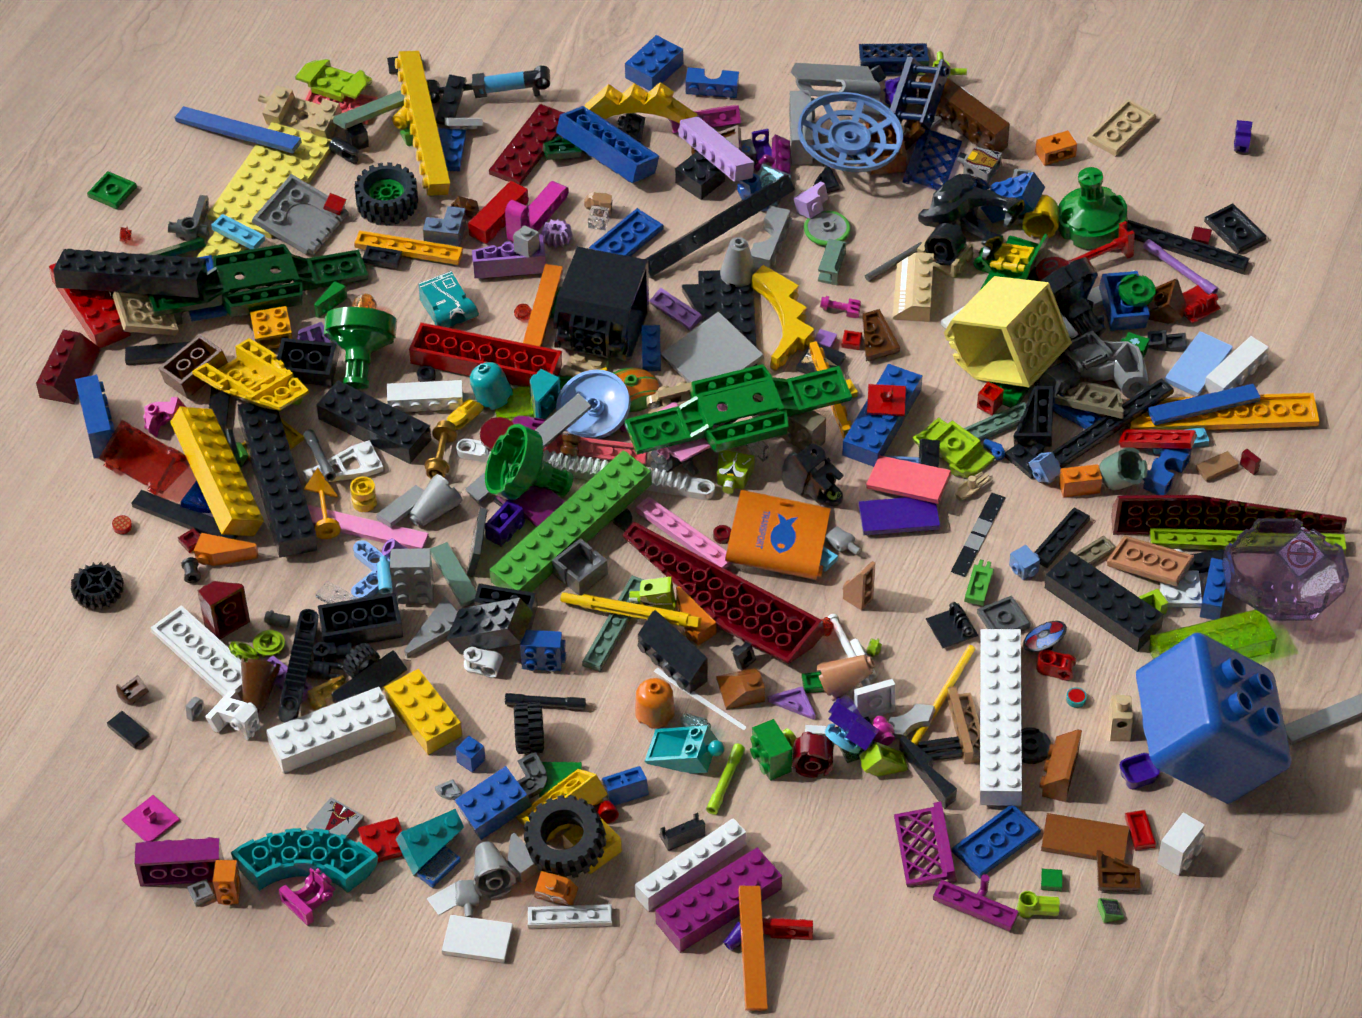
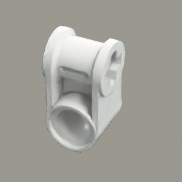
M469 647L464 651V668L470 673L494 678L498 674L503 657L495 651Z

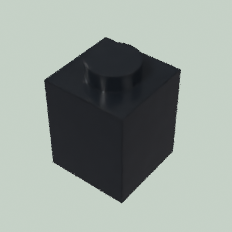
M363 123L345 129L347 143L358 150L369 147L368 132Z

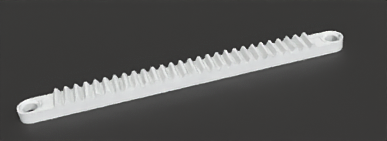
M462 439L458 441L456 446L458 456L463 459L487 463L491 453L479 440ZM465 446H468V447L471 448L469 451H462V450H461V448H463V447H465ZM545 450L543 452L544 461L561 471L567 470L571 472L573 478L590 480L608 464L607 460L602 462L598 458L593 460L592 457H589V459H586L585 456L579 458L577 455L572 457L570 454L564 455L561 452L557 454L555 451L549 453L548 450ZM651 467L648 468L652 474V485L646 489L648 491L700 500H709L715 495V485L710 480L690 477L688 474L683 476L680 472L674 474L673 471L667 473L666 470L660 472L657 468L655 471ZM703 487H707L710 489V491L702 492L700 489Z

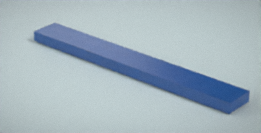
M185 106L174 117L176 122L290 153H294L302 143L301 137Z

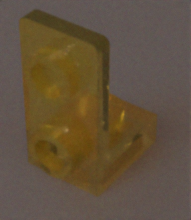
M343 675L332 678L328 682L307 691L309 704L314 711L328 706L325 699L332 696V692L346 683Z

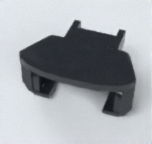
M814 443L798 454L794 452L788 455L782 468L784 486L801 496L809 494L820 506L828 499L821 490L824 492L830 490L833 494H836L839 491V488L835 485L836 479L840 480L844 477V474L831 463L829 457H826L823 448ZM825 461L824 466H822L819 470L815 468L820 463Z

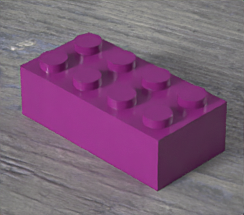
M187 838L184 840L143 841L135 843L134 864L140 886L190 884L205 879L208 882H213L215 861L224 860L220 838Z

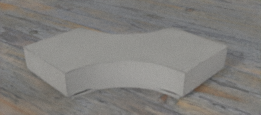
M915 703L908 713L898 717H890L888 723H891L894 727L893 736L900 739L903 735L907 737L914 729L930 726L935 713V707L933 705Z

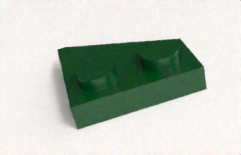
M557 137L553 141L543 144V151L547 160L581 157V149L564 138Z

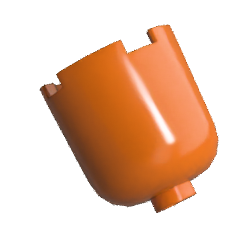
M650 678L638 686L635 699V716L639 723L642 722L649 725L651 729L667 726L668 722L675 716L673 690L665 680Z

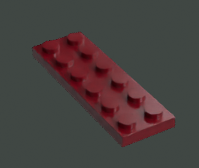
M539 104L490 167L489 175L508 182L511 180L521 185L545 154L543 144L553 141L558 137L559 134L556 133L559 117L560 114L565 112Z

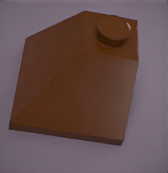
M1173 279L1155 287L1153 301L1147 305L1150 314L1148 320L1169 324L1182 319L1186 303L1179 281Z

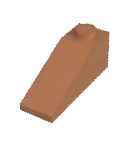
M874 561L870 562L851 580H847L842 588L843 599L861 611L874 597L876 565Z

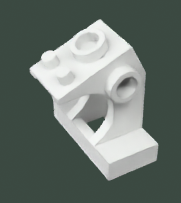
M230 690L206 715V719L213 731L219 733L230 722V725L235 730H241L246 740L253 737L255 732L261 728L256 706L252 703L242 702L234 690Z

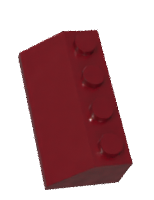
M63 329L36 382L39 398L74 405L79 396L75 379L89 376L101 349L80 332Z

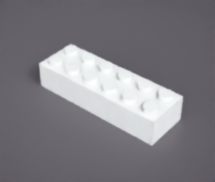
M380 687L277 725L266 731L269 745L284 774L396 730L395 716Z

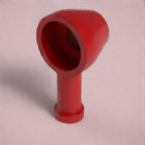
M605 800L599 804L598 813L607 824L613 823L618 819V810L610 801Z

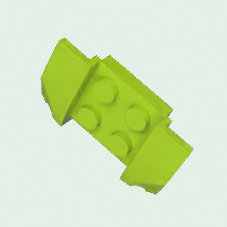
M328 59L314 60L306 63L295 76L296 80L308 83L311 92L340 102L346 96L356 99L367 85L372 84V78L367 76L364 71L359 70L352 74L331 67L330 60Z
M938 417L927 428L912 438L918 447L921 439L940 441L939 457L950 464L951 474L954 476H963V478L968 479L969 476H975L982 472L995 460L993 455L983 449L981 440L953 420L946 423Z

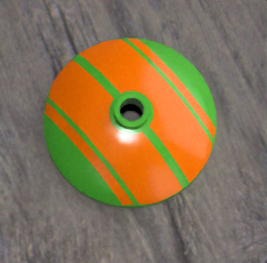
M632 367L614 372L613 374L617 375L624 382L629 391L631 400L629 412L647 409L646 398L654 395L659 389V383L655 376L644 369Z

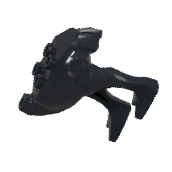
M958 174L946 181L934 192L930 208L923 209L918 214V220L925 226L935 228L943 223L959 225L963 230L979 236L983 239L981 245H984L982 259L987 261L1002 246L1003 235L990 232L986 228L985 223L976 217L978 207L998 206L1003 208V211L1006 212L1004 227L1010 228L1025 209V202L1017 197H1004L992 190H988L990 184L982 178L974 177L970 174Z

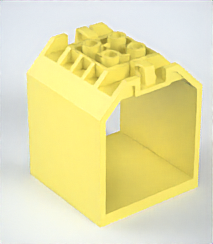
M994 276L950 321L944 331L946 340L950 341V347L957 350V353L953 354L955 362L974 379L1031 387L1072 343L1049 282Z

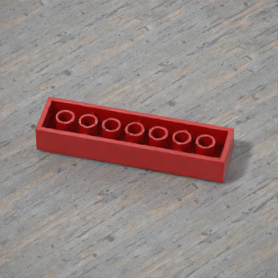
M420 322L409 348L410 364L431 366L434 369L470 376L476 366L485 362H493L503 369L510 384L531 388L530 379L540 369L559 376L562 368V351L422 322Z

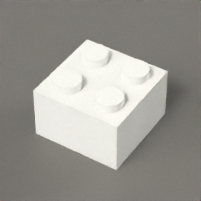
M1182 813L1161 841L1157 864L1178 876L1183 870L1186 871L1192 862V857L1194 855L1198 856L1203 846L1201 843L1205 837L1203 833L1205 825Z

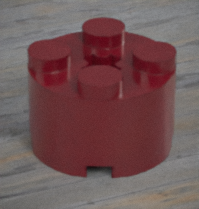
M808 731L803 732L793 743L792 767L796 769V773L808 778H817L818 774L824 773V776L828 775L833 769V742L827 736L816 735Z

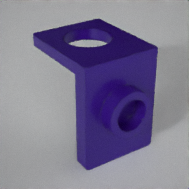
M769 129L753 131L751 140L758 162L765 154L772 156V149L769 144ZM758 135H765L762 140H756Z

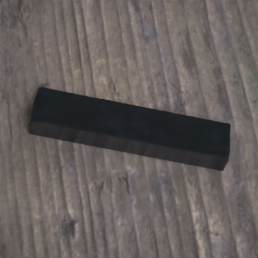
M392 650L332 692V702L335 704L377 687L381 689L404 673L407 667L397 653Z

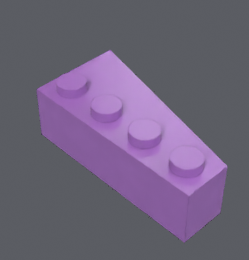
M543 233L539 234L540 249L530 258L514 252V243H511V241L504 242L500 247L492 245L472 250L474 279L543 273L546 264Z

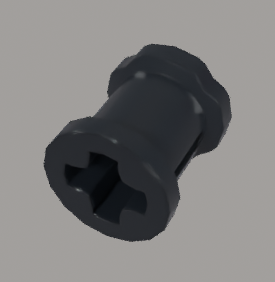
M189 557L181 562L182 569L185 572L184 581L187 583H196L201 579V573L198 571L199 563L196 558Z

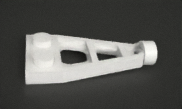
M370 440L353 445L328 459L331 466L337 465L340 470L339 473H335V479L328 482L356 479L362 476L368 477L383 472V465ZM351 457H355L360 467L347 470L344 468L343 462ZM319 465L303 471L306 484L317 467L320 470Z

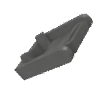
M1093 331L1071 340L1072 343L1062 353L1079 373L1084 371L1083 368L1087 370L1106 361V357L1109 359L1113 357L1110 348ZM1087 343L1089 344V345L1084 346V347H1082V348H1080V349H1078V350H1076V351H1073L1074 349H1077V348H1079V347H1081V346H1083V345H1085V344H1087Z

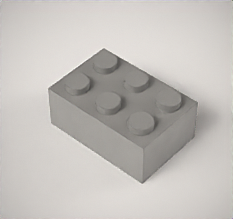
M430 548L391 549L390 573L393 593L396 592L397 602L400 604L433 603L434 578Z

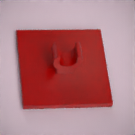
M868 384L867 414L905 416L906 386Z

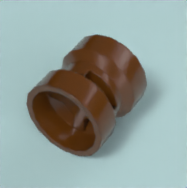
M563 433V445L560 448V452L579 455L578 443L581 442V436Z

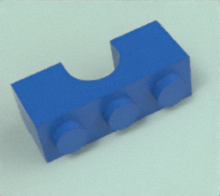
M688 67L685 94L737 98L739 71L722 70L720 77L709 79L705 76V69Z
M1163 448L1161 456L1154 459L1150 471H1147V476L1143 479V489L1155 495H1166L1171 489L1174 479V473L1168 470L1182 473L1190 462L1192 449Z
M1211 558L1199 617L1219 621L1231 561Z

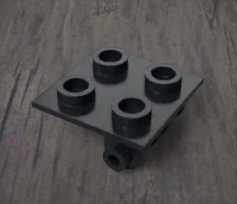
M952 602L949 604L950 608L948 611L925 619L942 649L978 636L959 603Z

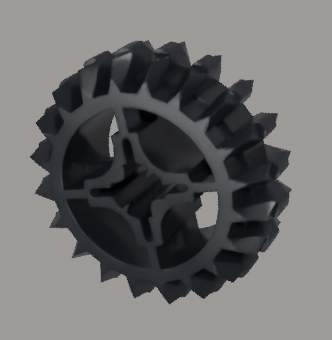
M93 562L91 566L85 564V569L79 568L78 573H74V579H71V593L75 601L80 606L84 605L86 609L91 606L93 611L96 607L102 610L103 606L110 607V603L116 604L117 599L121 598V593L124 590V580L120 571H117L115 566L111 567L109 563L104 565L100 562L96 565Z

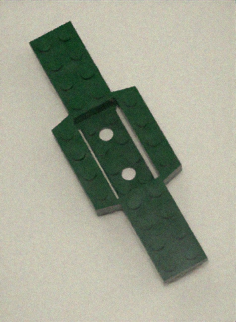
M285 244L213 256V268L207 272L208 277L199 298L147 295L154 317L220 305L225 308L230 317H236L258 310L302 305V291L329 287L333 282L346 284L368 280V272L359 249L303 258L292 254ZM271 269H278L281 271L275 274L271 272ZM243 275L245 276V278L242 280H238L235 278V276ZM282 282H283V283H288V284L273 286L274 284H277V283H282ZM259 286H268L265 288L255 289ZM250 289L248 291L237 292L238 290Z

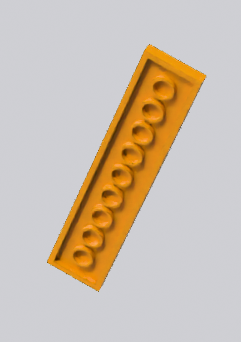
M1314 393L1261 394L1260 402L1159 425L1153 424L1148 411L1130 422V429L1186 430L1205 428V430L1308 427L1318 426L1319 417ZM1192 397L1166 398L1157 405L1188 399Z

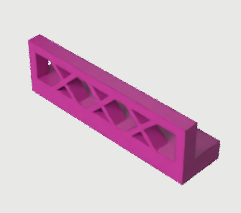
M739 105L694 111L698 114L697 117L701 118L711 127L741 123ZM670 120L672 133H678L680 124Z

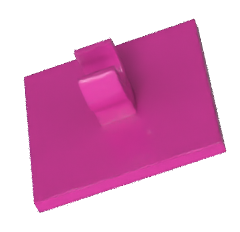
M152 795L121 820L143 841L153 842L180 819L159 799Z

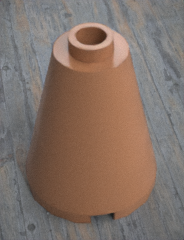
M865 654L817 665V671L821 669L822 673L819 675L821 684L826 694L833 696L832 701H836L838 697L841 698L871 675L873 668H875L873 659Z

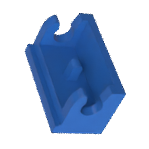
M641 766L602 778L603 787L608 794L606 795L608 796V801L614 806L649 795L647 778Z

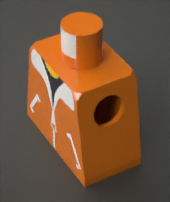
M541 871L534 897L564 906H573L578 887L569 878Z

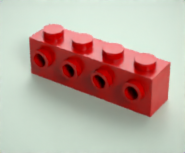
M510 180L468 222L469 236L487 244L506 226L505 209L509 201L514 200L525 206L528 204V189Z

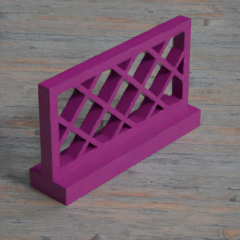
M941 801L933 803L934 807L894 814L907 887L941 881V879L948 880L949 883L957 882ZM932 815V819L928 824L920 821L922 816ZM909 819L912 822L905 828L900 825L899 820ZM916 824L924 828L919 835L911 831ZM927 831L935 834L931 841L923 838ZM907 835L915 838L910 846L903 842ZM919 841L927 845L922 852L914 848ZM931 848L939 852L934 859L926 855ZM910 852L918 855L914 863L906 859ZM922 859L930 862L925 870L917 866ZM934 865L942 869V874L933 875L929 872ZM914 869L922 873L919 878L911 880L909 878Z

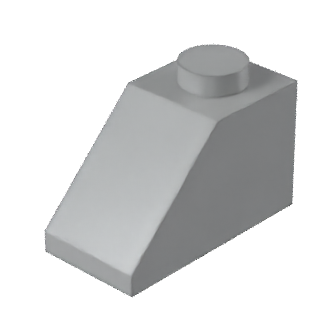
M515 833L511 834L508 865L512 869L515 879L523 884L540 872V870L532 862L525 843Z

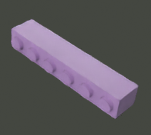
M693 117L680 120L679 136L730 179L736 182L753 178L754 161L701 118Z

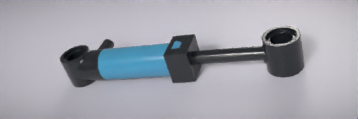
M540 65L535 67L534 70L490 76H485L484 73L472 74V83L466 84L464 91L473 90L475 98L487 97V93L532 88L534 96L538 97L540 96V90H545L550 86V69L547 66ZM427 80L431 103H437L440 100L441 94L444 93L445 87H440L439 82L436 80Z

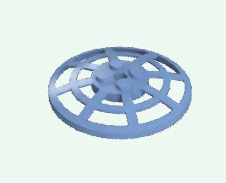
M837 92L820 96L803 109L798 122V136L805 150L819 162L837 170L868 172L879 169L890 163L898 155L902 146L903 129L896 115L883 103L862 94ZM850 101L856 102L857 105L855 111H833L830 103ZM823 105L827 114L820 117L815 124L806 120L807 116L814 109ZM867 105L879 111L887 119L878 124L873 118L862 113L863 106ZM837 116H852V120L839 121ZM828 119L833 123L829 130L820 127ZM859 119L868 122L873 127L867 129L863 124L859 123ZM892 124L896 133V144H886L883 128ZM803 125L813 130L815 145H808L805 141ZM878 132L880 143L870 142L871 135ZM818 133L828 136V143L820 144ZM833 148L834 150L839 152L840 155L839 157H835L826 150ZM867 148L878 149L870 157L864 153ZM883 150H894L893 154L886 160L877 164L872 161L879 157ZM815 151H821L825 156L837 162H831L821 157ZM847 155H857L861 160L845 159ZM866 163L868 166L855 167L846 166L843 164L857 165Z

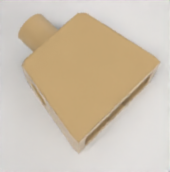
M1112 695L1108 707L1110 741L1131 740L1133 710L1132 697L1130 695ZM1121 721L1124 722L1123 727H1119L1117 724Z

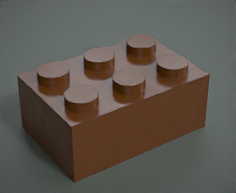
M199 334L158 369L164 382L188 399L206 384L205 381L192 374L193 370L205 363L219 369L226 365L228 361L221 348Z

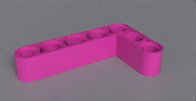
M551 181L529 207L514 200L509 201L505 209L507 239L514 242L513 235L524 225L539 231L565 201L569 188Z

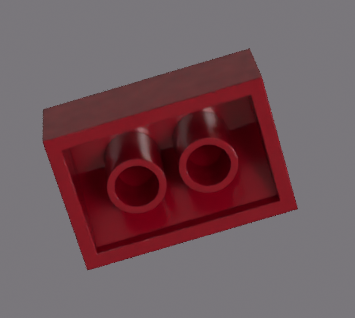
M213 581L197 590L204 626L219 640L250 623L245 590L242 584Z

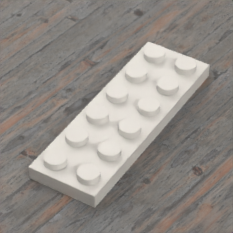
M182 605L151 627V632L222 697L230 690H234L237 693L242 690L241 660L231 654L229 648Z

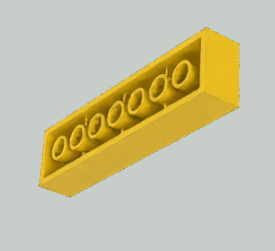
M180 406L171 420V425L221 534L255 536L264 519L213 410Z

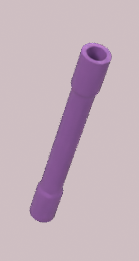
M1148 239L1144 243L1143 248L1163 260L1196 285H1199L1206 293L1216 294L1218 292L1217 286L1175 259L1152 240Z

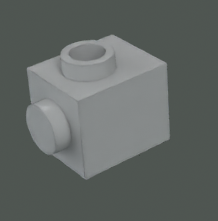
M524 225L513 235L514 252L530 258L540 249L538 231Z

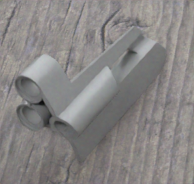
M795 63L791 70V73L796 78L798 88L802 92L808 93L809 96L820 97L830 93L851 92L874 98L880 102L881 88L879 83L874 80L868 66ZM812 86L842 87V89L839 91L814 90ZM867 105L863 106V114L868 115L875 121L879 120V111Z

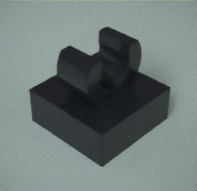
M747 642L742 646L735 645L731 649L736 666L740 670H744L756 660L753 647Z

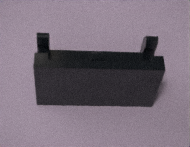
M697 812L693 814V819L668 830L665 827L660 828L659 837L667 850L671 851L704 837L705 822L703 819L699 820V813Z

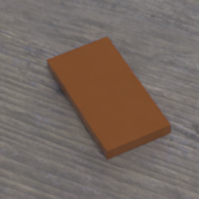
M1047 813L1041 851L1096 860V852L1101 850L1104 852V855L1113 859L1116 857L1124 862L1129 826Z

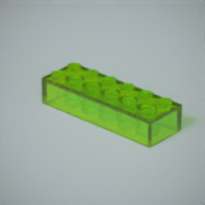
M1259 608L1151 635L1149 652L1152 658L1155 659L1190 635L1202 633L1250 659L1274 653L1277 636L1263 609Z

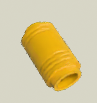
M404 106L392 117L393 125L401 130L406 129L410 124V121L407 120L408 109Z

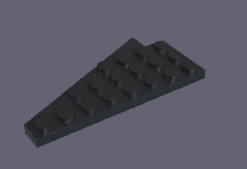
M720 270L698 271V284L682 285V293L694 310L702 315L701 323L719 312L756 347L754 293L751 284L743 287H735V284L731 283L728 285L722 280Z

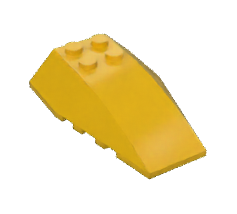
M250 338L235 346L237 358L221 368L216 369L205 363L192 371L193 375L214 388L267 409L282 410L309 394V390L298 378L293 377V373L284 367V363L281 360L279 361L272 351Z

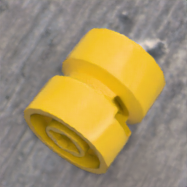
M364 476L354 479L350 485L354 509L359 512L373 510L377 505L374 481Z

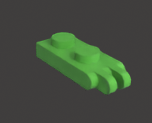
M981 559L978 565L974 564L964 602L984 606L994 570L990 568V561H987L986 567L983 566L984 560Z

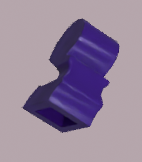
M1237 120L1234 151L1248 153L1253 122Z

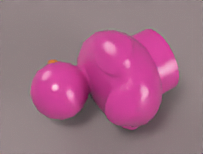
M884 716L875 717L872 725L878 728L879 731L873 741L888 746L895 740L893 736L894 727L891 723H888Z

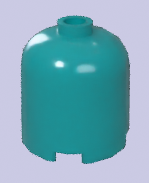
M485 362L472 370L469 377L470 385L477 402L481 403L483 407H490L491 410L500 408L508 403L507 399L510 395H513V390L503 369L498 364Z

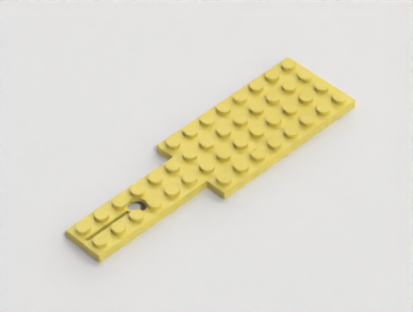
M271 122L267 129L301 137L302 143L294 153L256 144L207 214L208 219L216 221L224 214L270 239L274 235L252 223L253 217L291 174L309 184L331 152L329 150V143L332 140ZM215 231L197 257L212 255L213 258L215 255L244 251L246 247Z

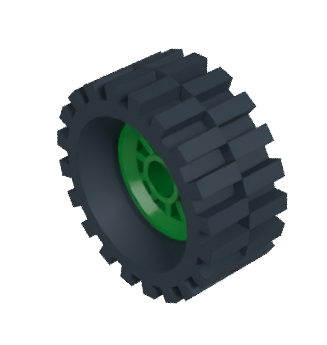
M387 162L386 166H383V163H378V167L371 165L369 166V171L364 169L362 175L357 176V181L354 184L357 210L364 219L367 217L368 222L372 223L375 220L376 225H381L382 222H385L386 226L390 225V222L399 224L400 219L406 221L408 215L412 216L414 210H417V181L414 178L413 172L409 173L407 167L402 169L401 164L393 166L392 162Z

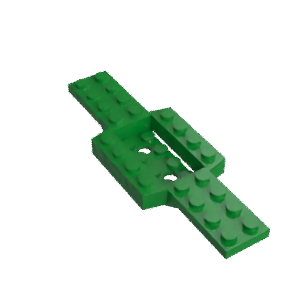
M761 364L692 381L690 400L680 406L625 419V426L636 455L702 438L706 439L714 452H719L786 435L789 427L788 416L852 400V395L840 366L783 379L772 377L766 367ZM760 395L764 400L762 402H755L753 396ZM725 404L728 409L726 411H719L717 405ZM776 409H777V411H778V412H775V413H771V414H767V415H763V416H759V417H755V418H751V419H747V420H743V421H739V422H735V423H731V424H727V425H723V426H719V427L713 428L714 425L717 426V425H720L721 423H725V422H729V421H736V420L741 419V418H745V417H749V416H755L756 414H760V413H764V412H772V411H774V410H776Z

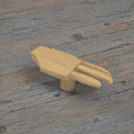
M983 472L975 476H969L966 481L959 485L955 497L962 501L973 495L981 486L989 481V473H986L981 478L979 477Z

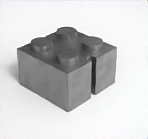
M581 538L552 560L553 575L564 584L567 583L568 587L578 595H582L608 575L607 559L597 551H593L592 547Z

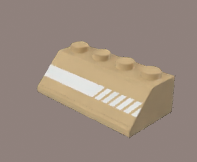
M914 253L897 263L893 320L929 322L934 254Z

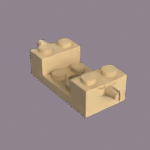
M276 85L270 97L261 94L258 96V102L266 103L262 112L266 124L270 125L271 122L278 123L319 137H325L326 139H331L337 127V124L333 122V117L342 114L339 103L323 99L321 104H316L299 99L294 96L292 89ZM303 115H307V116H308L307 119L300 120V117H301V116H303Z

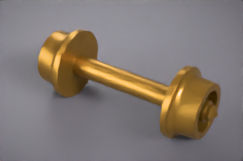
M448 420L439 421L432 430V435L439 441L436 457L429 458L425 462L426 475L430 479L436 474L444 478L450 470V465L443 460L446 443L455 441L457 432L454 423Z

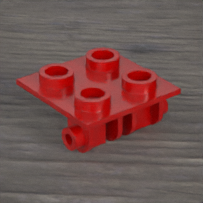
M1199 285L1183 293L1186 303L1184 316L1191 323L1221 309L1217 304V294L1211 293L1208 295Z

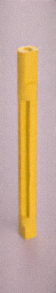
M562 592L560 598L561 602L580 605L582 608L646 620L656 610L670 624L684 627H701L702 617L691 616L689 613L587 594L578 595Z

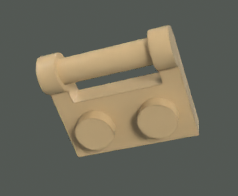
M574 351L567 364L563 366L561 375L574 377L585 371L600 370L604 367L608 368L609 363L607 360Z

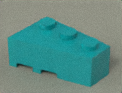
M456 809L404 830L397 836L396 841L413 876L464 828Z

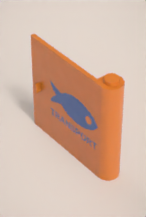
M741 490L725 561L817 580V576L821 577L823 570L820 560L831 508Z

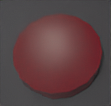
M495 417L486 421L480 429L482 445L491 451L500 435H504L508 427L514 425V423L503 417Z

